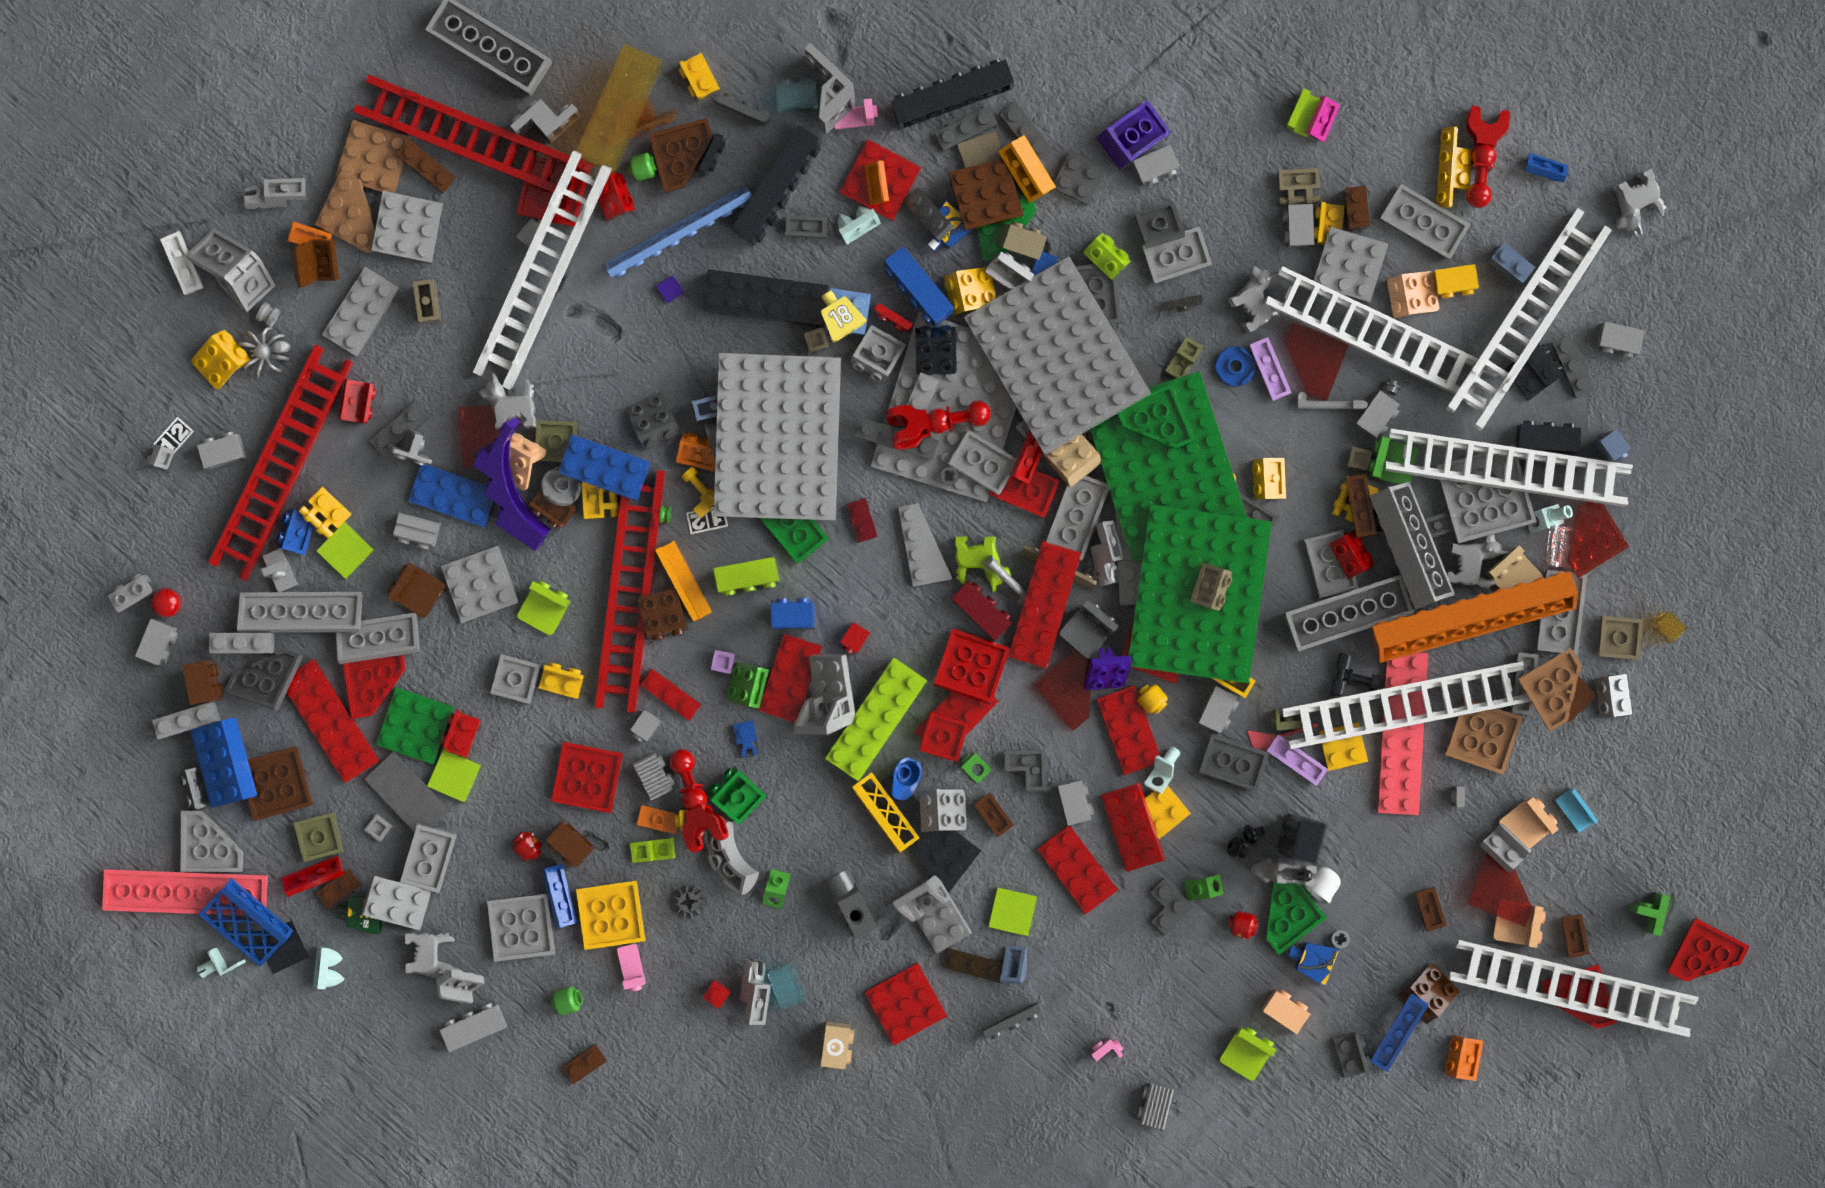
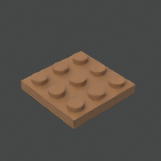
M353 120L335 178L337 179L341 170H344L360 179L363 187L379 192L395 193L405 163L396 156V153L408 139L412 140V138Z
M1464 699L1462 701L1461 707L1466 706ZM1471 700L1472 705H1474V704H1479V703H1480V702ZM1498 708L1457 716L1445 755L1504 775L1523 717Z

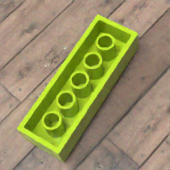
M893 658L856 712L852 724L845 728L825 759L859 781L927 680Z

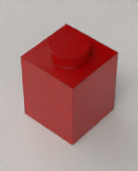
M852 622L840 642L843 644L842 649L850 654H853L854 651L858 653L870 632Z
M715 979L702 998L719 1009L732 990Z

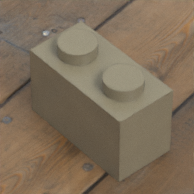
M1012 221L1011 224L1004 223L997 246L1039 260L1047 237L1041 235V230L1030 227L1028 231L1023 229V224Z
M429 279L413 282L418 322L420 324L442 322L436 281Z

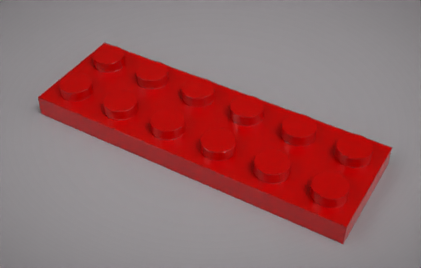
M1042 541L1008 657L1043 668L1048 667L1082 552Z
M313 659L297 669L287 693L343 781L347 783L380 762L317 661Z

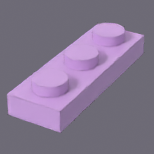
M1267 337L1250 344V350L1271 400L1274 401L1291 394L1292 392L1269 338Z
M1277 734L1266 750L1316 786L1328 771L1326 767L1299 748L1289 749L1288 741L1279 734Z

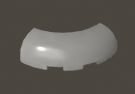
M724 818L729 832L727 839L723 841L716 840L709 829L704 831L703 841L707 844L709 852L707 857L713 870L717 871L724 879L722 882L736 893L744 895L754 886L759 872L751 868L741 857L734 840V821Z

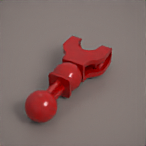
M1472 105L1468 111L1466 130L1474 140V148L1471 153V160L1473 162L1471 169L1476 170L1475 182L1466 191V200L1474 208H1483L1492 199V191L1486 184L1487 175L1494 168L1493 164L1497 158L1496 150L1494 149L1497 146V141L1509 130V110H1502L1495 124H1487L1481 119V109L1479 106Z
M973 401L966 407V410L950 413L949 406H946V411L942 408H935L927 414L926 409L917 410L910 405H901L888 409L885 416L891 426L905 427L904 430L896 432L892 437L893 447L897 450H904L918 446L923 438L930 437V431L941 434L949 428L950 432H952L953 424L968 421L973 426H983L990 420L991 410L983 401Z
M686 749L674 751L670 756L669 765L674 773L681 776L684 788L679 790V794H683L682 804L688 810L685 812L686 822L682 829V835L688 850L696 853L704 847L702 836L707 829H709L713 838L719 841L727 839L729 832L725 819L719 814H715L711 806L706 805L707 795L701 789L703 784L695 783L692 774L695 766L693 754Z

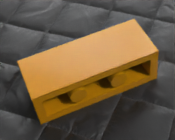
M1025 135L998 151L1029 203L1056 187Z

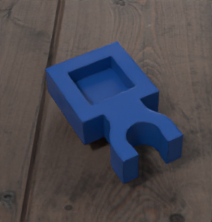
M748 721L734 724L737 744H743L742 758L747 757L745 752L748 748L753 750V755H758L757 749L752 741L757 740L754 722Z

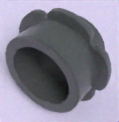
M1387 379V381L1382 382V391L1390 395H1397L1401 387L1398 386L1399 382L1393 379Z

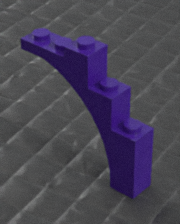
M513 417L509 422L505 421L499 429L501 432L499 437L496 436L491 444L489 443L485 448L480 447L474 456L476 461L473 466L490 477L485 485L487 490L484 495L501 506L496 514L498 519L495 524L536 551L543 544L551 528L530 511L515 486L510 467V444L512 436L521 421Z

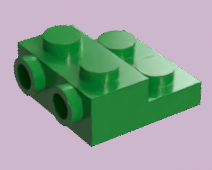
M734 766L732 769L728 768L722 774L723 779L718 784L714 783L710 786L707 796L733 821L740 825L766 797V794Z

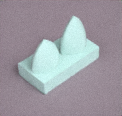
M858 206L856 212L857 219L855 220L849 216L839 214V232L846 244L851 243L881 224L873 209L870 210L866 207Z
M317 946L313 987L325 989L326 987L335 986L344 980L338 972L328 969V967L334 966L342 960L338 952L325 946Z

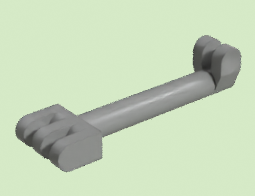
M1300 392L1298 395V409L1365 410L1368 406V403L1364 400L1306 401V394L1304 392Z
M990 555L988 557L989 560L987 562L984 561L982 564L987 569L993 570L1020 596L1016 602L1023 608L1028 589L1025 591L998 565V561Z

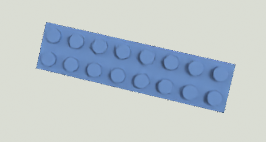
M744 184L605 262L604 265L610 277L615 276L617 278L622 276L629 267L633 266L635 268L643 264L645 258L649 256L653 258L659 255L663 248L667 246L671 248L680 242L679 239L695 235L697 229L703 226L704 228L711 226L715 223L714 220L720 216L722 218L729 216L736 207H745L752 198L750 191Z

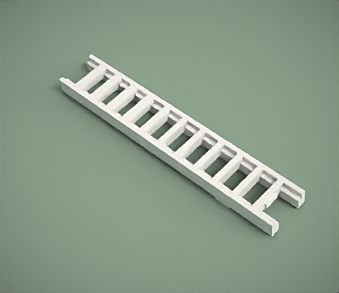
M573 151L473 371V373L481 376L488 361L509 370L502 385L508 390L512 389L612 170V168L602 165L596 180L582 171H575L582 156L577 151ZM572 176L593 185L588 198L567 189ZM563 195L585 204L579 217L558 207ZM555 213L576 222L571 235L550 226ZM547 232L568 241L562 254L542 245ZM539 250L559 259L554 272L533 263ZM530 268L551 278L546 290L525 281ZM522 287L543 296L538 308L517 298ZM513 306L534 315L530 326L509 316ZM505 324L526 334L521 344L501 335ZM496 343H500L517 352L513 362L492 353Z
M1579 208L1576 209L1446 408L1447 411L1454 413L1460 402L1464 400L1467 402L1466 404L1475 410L1481 411L1482 415L1474 425L1478 431L1483 429L1612 231L1609 227L1604 226L1594 241L1575 229V226L1584 214ZM1569 236L1589 248L1584 257L1564 245ZM1558 252L1579 265L1574 273L1553 261ZM1547 269L1568 281L1563 290L1542 278ZM1537 285L1557 298L1552 307L1532 295ZM1526 301L1547 313L1541 323L1521 311ZM1516 317L1536 329L1531 339L1526 338L1510 327ZM1505 333L1526 346L1520 356L1499 344ZM1494 350L1515 362L1509 373L1488 360ZM1483 367L1504 379L1498 390L1477 377ZM1473 383L1493 395L1487 406L1467 394Z
M1283 266L1280 267L1277 276L1293 283L1284 297L1285 302L1281 303L1268 296L1263 304L1454 395L1460 388L1455 383L1464 364L1473 368L1478 361V358ZM1298 286L1311 291L1302 312L1290 307ZM1317 294L1329 300L1321 320L1308 315ZM1335 303L1347 308L1339 329L1326 324ZM1353 312L1366 317L1357 338L1344 332ZM1372 320L1384 326L1375 346L1363 341ZM1390 329L1402 334L1393 355L1381 350ZM1408 338L1420 343L1411 363L1400 359ZM1427 347L1438 351L1429 372L1419 368ZM1446 355L1456 360L1447 380L1437 376ZM1483 367L1477 377L1480 378L1482 372L1494 378L1498 375ZM1473 383L1467 394L1486 405L1487 399L1473 393L1476 388V384Z
M1390 429L1388 438L1391 440L1404 441L1406 445L1403 448V464L1386 461L1384 471L1621 507L1628 505V498L1614 496L1613 488L1615 473L1631 474L1633 465L1397 429ZM1412 443L1426 445L1423 467L1410 465ZM1433 446L1446 448L1443 470L1430 468ZM1453 449L1466 451L1463 473L1450 471ZM1473 452L1486 454L1484 476L1470 474ZM1493 455L1506 457L1504 479L1490 477ZM1513 458L1526 460L1523 482L1510 480ZM1534 461L1546 463L1543 485L1531 483ZM1555 464L1566 466L1563 488L1552 486ZM1575 467L1586 469L1583 491L1572 489ZM1595 470L1606 472L1604 494L1592 492Z
M1523 661L1282 709L1283 717L1300 714L1305 736L1302 739L1288 741L1289 749L1531 702L1526 694L1512 697L1511 681L1507 675L1510 672L1524 670ZM1501 674L1506 698L1492 701L1487 677ZM1481 678L1486 702L1472 705L1467 681ZM1461 682L1466 706L1452 709L1447 685ZM1441 686L1446 710L1432 713L1427 689ZM1421 690L1426 714L1412 717L1407 693ZM1401 694L1406 718L1392 721L1388 697ZM1381 698L1386 722L1373 724L1369 700ZM1360 702L1365 726L1353 728L1349 704ZM1340 706L1345 730L1333 732L1329 708ZM1320 710L1325 734L1313 736L1309 712Z
M1458 939L1456 941V948L1472 951L1467 975L1449 971V980L1690 1037V1028L1674 1025L1679 1012L1678 1005L1679 1001L1696 1005L1699 997ZM1481 954L1492 956L1487 980L1476 977ZM1501 959L1512 961L1507 985L1496 982ZM1521 963L1532 966L1527 989L1516 987ZM1541 968L1553 971L1548 994L1536 992ZM1560 973L1573 975L1567 999L1555 996ZM1579 977L1593 980L1587 1004L1574 1001ZM1599 982L1612 985L1607 1008L1594 1006ZM1619 987L1632 990L1627 1013L1614 1010ZM1639 991L1652 994L1647 1018L1634 1015ZM1659 996L1672 999L1667 1023L1654 1020Z

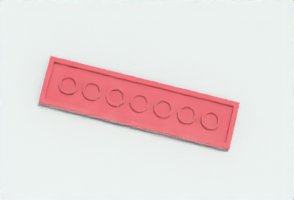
M1415 653L1386 661L1384 689L1426 681L1428 653ZM1421 690L1407 693L1412 717L1425 714ZM1401 694L1389 696L1388 702L1392 721L1406 718ZM1383 711V720H1382V723H1383V722H1386V720H1385V715H1384V711ZM1424 723L1382 731L1377 813L1419 815Z
M105 869L102 910L199 914L230 878L235 880L267 907L268 875ZM224 894L220 896L221 905H230V899ZM208 909L206 911L207 914L218 915L217 909ZM221 909L222 915H232L231 909ZM235 909L236 915L246 916L242 909Z

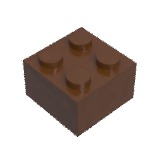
M205 660L182 665L190 705H201L222 700L221 696L224 695L222 684L218 682L220 670L215 661Z
M567 820L563 821L546 839L549 843L547 845L548 848L555 854L559 852L563 856L562 860L569 867L574 866L576 868L580 866L596 849Z

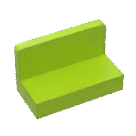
M1305 88L1298 98L1286 129L1308 137L1309 135L1305 132L1319 102V98L1310 95L1311 91Z

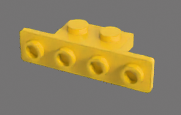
M1454 126L1442 128L1440 137L1441 146L1436 204L1442 208L1452 207L1453 189L1465 191L1470 185L1472 150L1456 147L1458 127Z

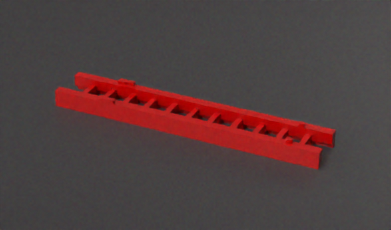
M368 74L365 82L382 89V92L378 95L374 111L356 104L353 110L355 114L552 194L554 193L557 185L548 182L556 160L567 164L570 155ZM389 92L401 97L392 118L381 114ZM408 100L419 104L410 126L399 121ZM426 107L437 111L429 133L417 129ZM444 115L456 119L448 140L436 136ZM463 122L474 126L466 148L454 144ZM481 130L492 134L484 155L473 151ZM500 137L511 141L503 163L491 159ZM521 145L530 150L522 169L518 170L511 167ZM538 153L548 156L540 178L529 174ZM579 160L576 168L589 173L593 166L590 163ZM563 195L564 199H567L574 203H578L577 200L566 195Z
M316 344L208 562L219 567L225 552L239 561L241 559L246 561L239 575V578L244 581H248L344 385L345 379H347L354 364L345 359L338 373L318 364L325 349ZM314 371L335 380L330 391L309 382ZM305 389L325 398L321 409L300 400ZM296 407L316 416L312 428L292 419ZM287 426L308 435L302 447L282 437ZM279 443L299 452L293 465L273 456ZM270 461L291 470L285 483L264 474ZM261 479L282 488L275 502L255 492ZM252 497L272 506L267 520L246 511ZM243 516L264 525L258 538L237 529ZM234 534L255 543L249 556L228 547Z
M657 470L655 488L650 487V485H643L641 492L654 493L652 508L629 505L630 499L621 496L595 708L604 709L605 694L614 693L629 695L627 712L636 713L646 632L640 608L617 605L618 591L642 593L641 597L651 594L666 471ZM628 510L652 513L650 528L627 525ZM626 531L649 533L647 548L624 545ZM623 551L647 553L645 568L623 566ZM621 571L644 573L642 588L620 586ZM616 611L639 614L638 627L614 624ZM613 632L636 635L635 647L612 644ZM611 652L634 655L633 667L610 665ZM608 672L631 675L630 687L607 685Z

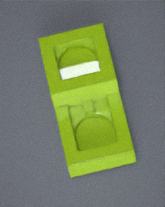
M674 838L630 843L632 863L676 858Z

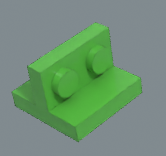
M1654 892L1651 904L1637 901L1636 904L1630 903L1628 911L1648 916L1645 932L1661 936L1670 896Z

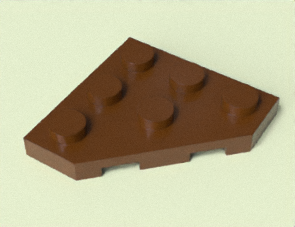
M708 118L649 134L664 193L683 189L690 180L713 139Z

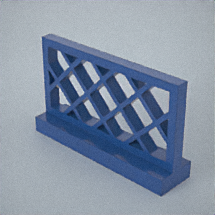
M232 878L198 914L259 967L266 962L293 932V929ZM222 894L230 899V905H221L220 896ZM208 909H217L218 918H212L206 911ZM221 909H231L232 918H222ZM235 909H242L245 912L246 918H236ZM223 922H233L234 931H227L223 926ZM237 922H247L248 931H238ZM251 922H257L261 926V931H252ZM239 935H248L249 944L241 943ZM252 935L262 936L263 944H253ZM266 936H273L278 942L276 944H267ZM254 949H264L265 956L260 959L255 954Z

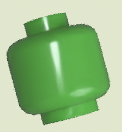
M648 152L631 157L630 165L627 166L629 175L631 177L634 176L637 181L653 178L658 171L655 156Z
M571 986L556 990L553 994V999H551L553 1010H556L560 1015L577 1012L583 1003L580 991Z

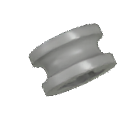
M1337 930L1332 934L1331 941L1335 947L1344 948L1349 944L1350 937L1346 931ZM1343 933V937H1346V942L1338 945V941H1335V936Z

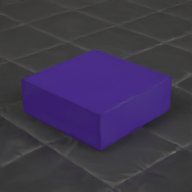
M673 275L656 286L668 304L684 293Z

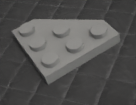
M203 810L181 811V872H243V850Z

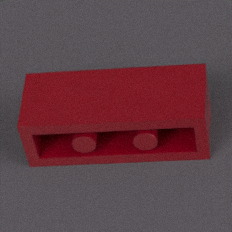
M968 581L951 599L995 641L1012 624L1009 621L1012 617L1004 610L1000 612L995 607L997 603L989 595L985 598L980 593L983 589L976 582L973 581L971 584Z

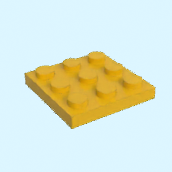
M637 880L576 889L585 950L646 941Z

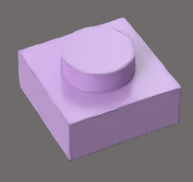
M715 650L711 670L731 674L735 654Z

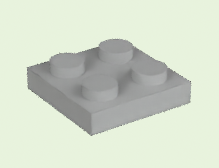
M501 654L490 693L530 704L541 665Z

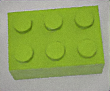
M774 557L714 568L718 593H723V596L735 595L736 590L743 589L744 593L756 591L757 586H763L764 589L776 587V583L780 582Z

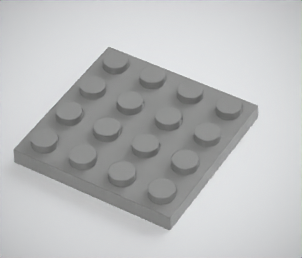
M1481 453L1472 456L1470 474L1484 476L1486 454ZM1493 455L1490 477L1504 479L1506 457ZM1465 458L1451 461L1450 471L1463 473ZM1513 458L1510 480L1523 482L1524 477L1519 460ZM1444 463L1436 465L1435 468L1443 470ZM1439 480L1457 544L1536 523L1528 492Z

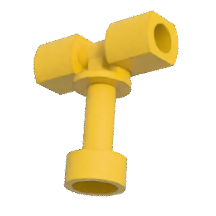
M691 467L681 478L686 483L690 481L702 495L700 497L701 502L693 508L694 512L701 519L712 510L714 490L712 488L708 490L697 478L698 471Z

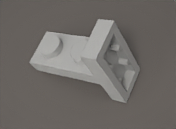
M282 548L263 555L267 567L261 569L264 577L273 580L278 592H284L298 586Z

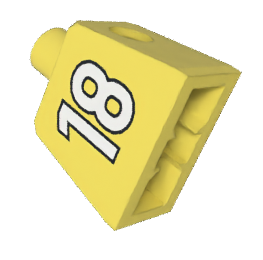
M832 291L822 296L827 307L821 310V314L834 343L867 323L863 315L846 296L837 300Z

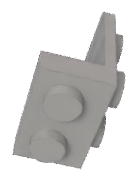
M936 789L919 791L921 832L966 830L964 790Z

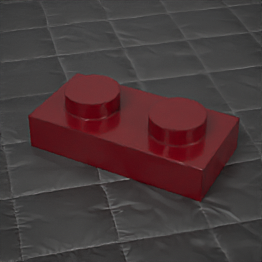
M866 498L846 504L858 543L878 537Z

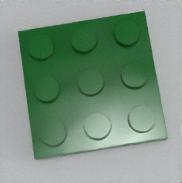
M396 687L376 745L434 765L454 707Z

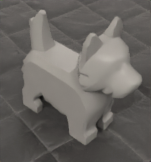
M1652 169L1636 175L1637 179L1641 180L1640 186L1638 184L1630 188L1625 181L1612 187L1622 212L1621 217L1616 221V226L1618 229L1625 228L1626 231L1633 232L1635 237L1637 232L1642 235L1641 208L1652 203L1660 216H1664V209H1666V206L1663 205L1664 201L1660 198V187L1655 181Z
M1253 266L1249 271L1251 280L1235 296L1227 299L1231 307L1241 305L1244 313L1247 312V315L1250 316L1249 322L1241 324L1246 333H1251L1258 329L1259 325L1266 324L1273 316H1279L1280 312L1263 305L1265 301L1263 291L1270 285L1278 271L1270 273L1265 269L1260 270Z
M494 373L492 374V380L487 382L486 387L479 390L481 399L488 400L491 404L496 419V430H499L505 421L508 422L513 417L516 419L524 417L526 419L524 422L526 429L537 428L534 416L535 404L532 398L534 385L530 384L527 379H525L523 396L507 397L503 386Z
M1494 534L1485 536L1482 543L1466 545L1452 543L1451 554L1459 556L1457 566H1459L1458 571L1460 572L1457 574L1447 572L1450 583H1459L1464 586L1476 585L1482 589L1483 587L1489 589L1496 582L1480 577L1482 561L1506 555L1508 551L1502 550L1501 544L1496 542Z
M1267 858L1263 859L1260 863L1254 864L1251 867V872L1265 883L1271 880L1276 883L1315 886L1316 879L1311 878V874H1316L1317 867L1276 863Z
M415 933L405 934V944L411 945L414 943L417 946L415 948L416 952H414L415 962L406 964V974L416 973L437 980L451 969H457L462 972V970L438 960V944L454 942L455 939L449 936V933L444 935L443 933L437 935L429 933L419 935Z

